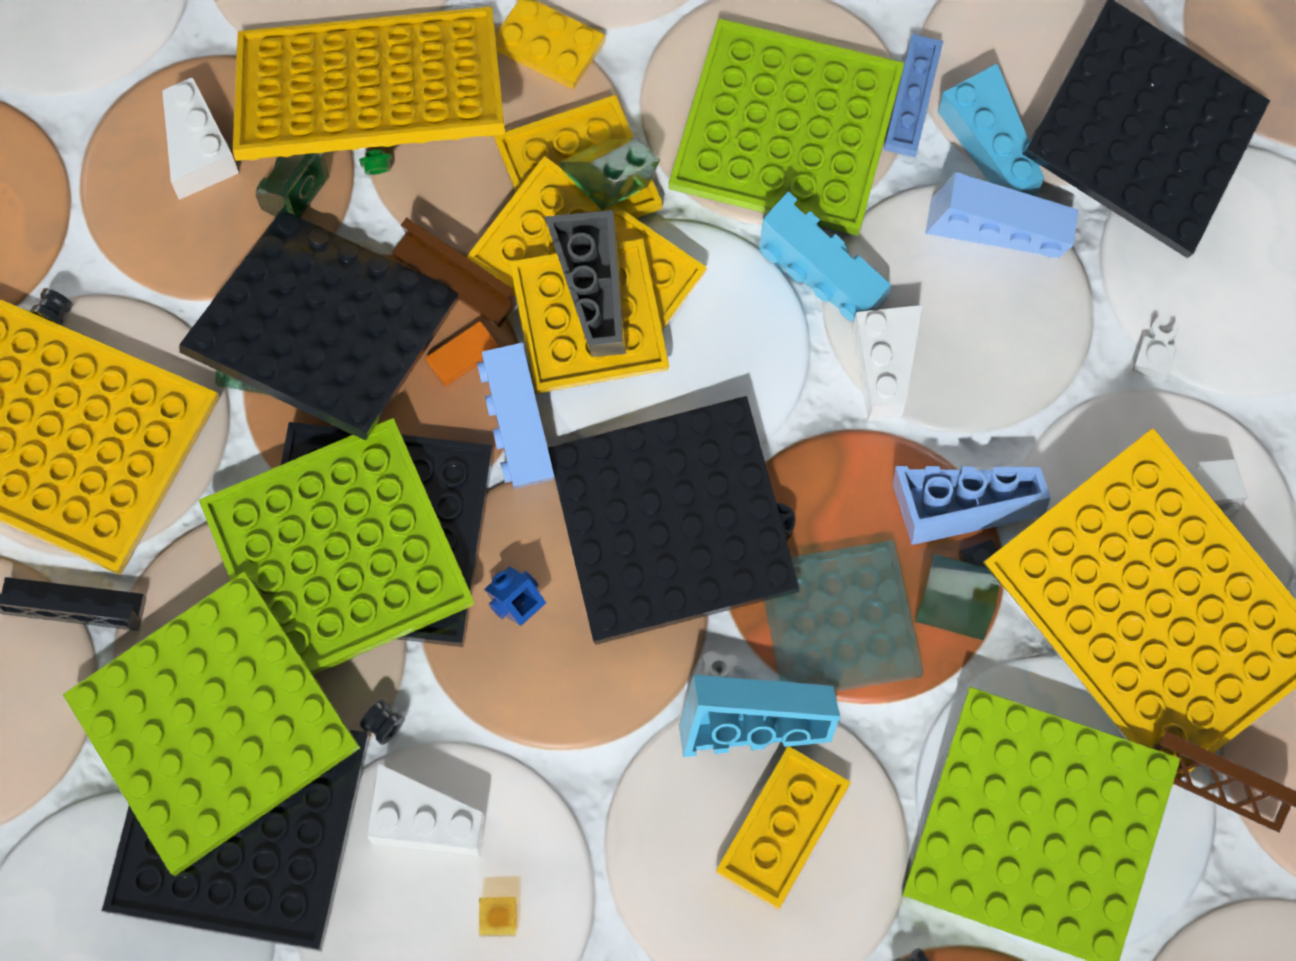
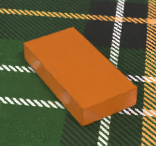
M479 321L425 357V361L444 387H447L475 368L478 362H482L483 351L500 348V346Z

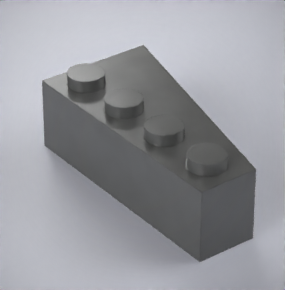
M613 210L545 216L591 356L626 354L618 234Z

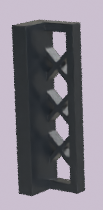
M5 577L2 592L0 593V614L140 631L146 596L142 593Z

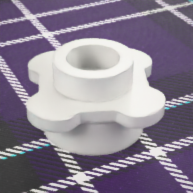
M708 651L703 657L705 668L700 675L733 678V671L738 666V659L732 654L721 656L717 655L715 651ZM717 667L722 668L721 673L716 672Z

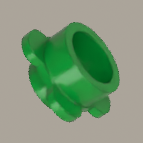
M384 150L366 152L365 157L359 159L360 166L364 167L366 175H378L389 172L391 170L390 163L393 162L391 154H385Z

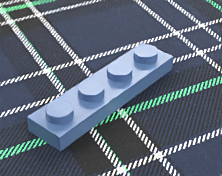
M912 34L885 143V151L916 157L943 41Z

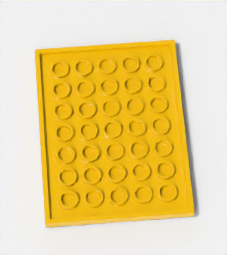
M492 6L237 31L233 130L235 161L279 156L290 157L292 155L309 153L321 154L329 151L358 150L360 148L379 146L390 147L409 143L422 144L429 141L459 140L461 138L491 137L505 134Z
M0 299V522L121 576L220 398L218 393Z
M1154 428L1146 432L983 562L1125 738L1131 742L1152 748L1159 730H1164L1215 753L1296 689L1295 598ZM1164 747L1161 748V752L1176 756L1174 752ZM1183 757L1185 765L1194 763V761ZM1181 772L1176 774L1175 777L1182 779L1184 775Z

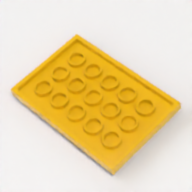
M545 156L466 257L514 290L510 261L557 253L545 216L613 210L617 223L618 243L643 239L662 331L707 272L705 265Z

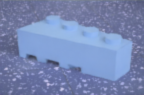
M955 172L931 199L925 234L1060 258L1074 245L1079 210Z
M523 343L483 351V361L478 362L477 366L481 383L488 382L490 395L485 396L489 416L496 415L498 428L493 429L497 449L504 448L506 462H501L505 483L512 481L514 490L553 481L554 473Z
M895 466L893 488L911 545L1038 518L1046 513L1051 499L1040 467H994L993 470H975V466H961V470H941L940 466H925V469H908V466Z

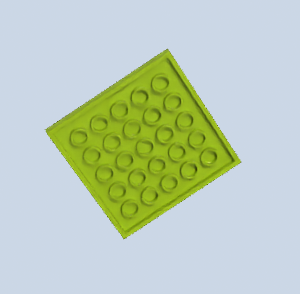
M718 18L668 182V189L767 214L789 191L797 199L794 205L805 215L811 211L820 219L817 223L820 227L859 236L905 63Z
M394 418L376 425L366 441L355 435L349 436L199 500L230 580L244 571L249 575L313 675L475 605Z
M245 571L62 694L169 872L175 876L360 749L353 735Z
M969 687L902 896L1085 961H1120L1181 758Z

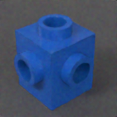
M511 566L496 574L492 582L484 589L492 600L488 605L500 619L508 617L519 626H522L547 603L537 590L539 585L527 571L520 573Z

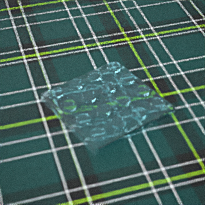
M894 540L791 557L800 592L763 601L780 682L834 686L835 692L923 676L924 672Z

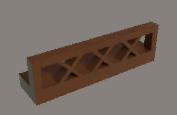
M406 217L401 224L405 236L392 251L394 257L413 270L445 284L459 293V301L500 328L517 305L514 290Z
M1159 730L1152 749L1161 751V748L1164 747L1174 752L1176 757L1181 758L1179 762L1180 768L1177 769L1176 774L1182 772L1185 781L1175 777L1174 785L1280 833L1291 806L1296 807L1295 790L1172 733ZM1183 757L1194 761V763L1185 765ZM1200 765L1209 769L1214 783L1201 788L1193 785L1188 773L1189 769ZM1216 772H1218V773H1220V774H1222V775H1224V776H1226V777H1228V778L1219 781V778H1218ZM1237 781L1243 785L1248 799L1233 804L1227 801L1222 785ZM1216 788L1219 797L1207 791ZM1250 788L1259 791L1262 794L1253 797ZM1272 797L1282 802L1274 822L1261 817L1256 801ZM1250 804L1253 812L1242 808V806Z

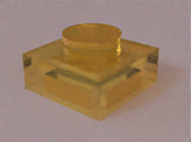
M516 897L479 898L480 937L517 936Z

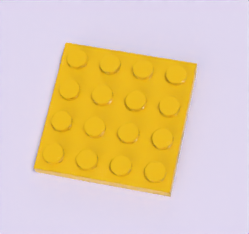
M616 95L506 131L505 134L494 136L495 145L515 193L545 156L634 218L663 208L662 200Z
M643 239L618 243L626 354L591 356L557 253L510 261L535 394L669 370V362Z

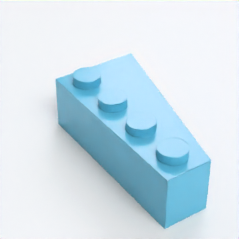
M998 64L943 92L938 113L988 182L1037 197L1044 176L1039 164L1022 154L1029 140Z
M788 191L763 218L759 249L764 257L772 263H779L787 269L788 274L795 281L807 284L813 289L819 299L824 302H831L851 322H854L856 312L878 310L887 300L891 284L859 255L852 258L844 244L845 242L836 234L828 236L817 224L820 219L811 211L806 215L794 205L797 199Z
M693 675L679 724L683 757L696 756V751L713 749L714 754L729 753V747L750 745L751 750L765 749V746L776 742H783L785 747L832 742L840 719L834 686Z

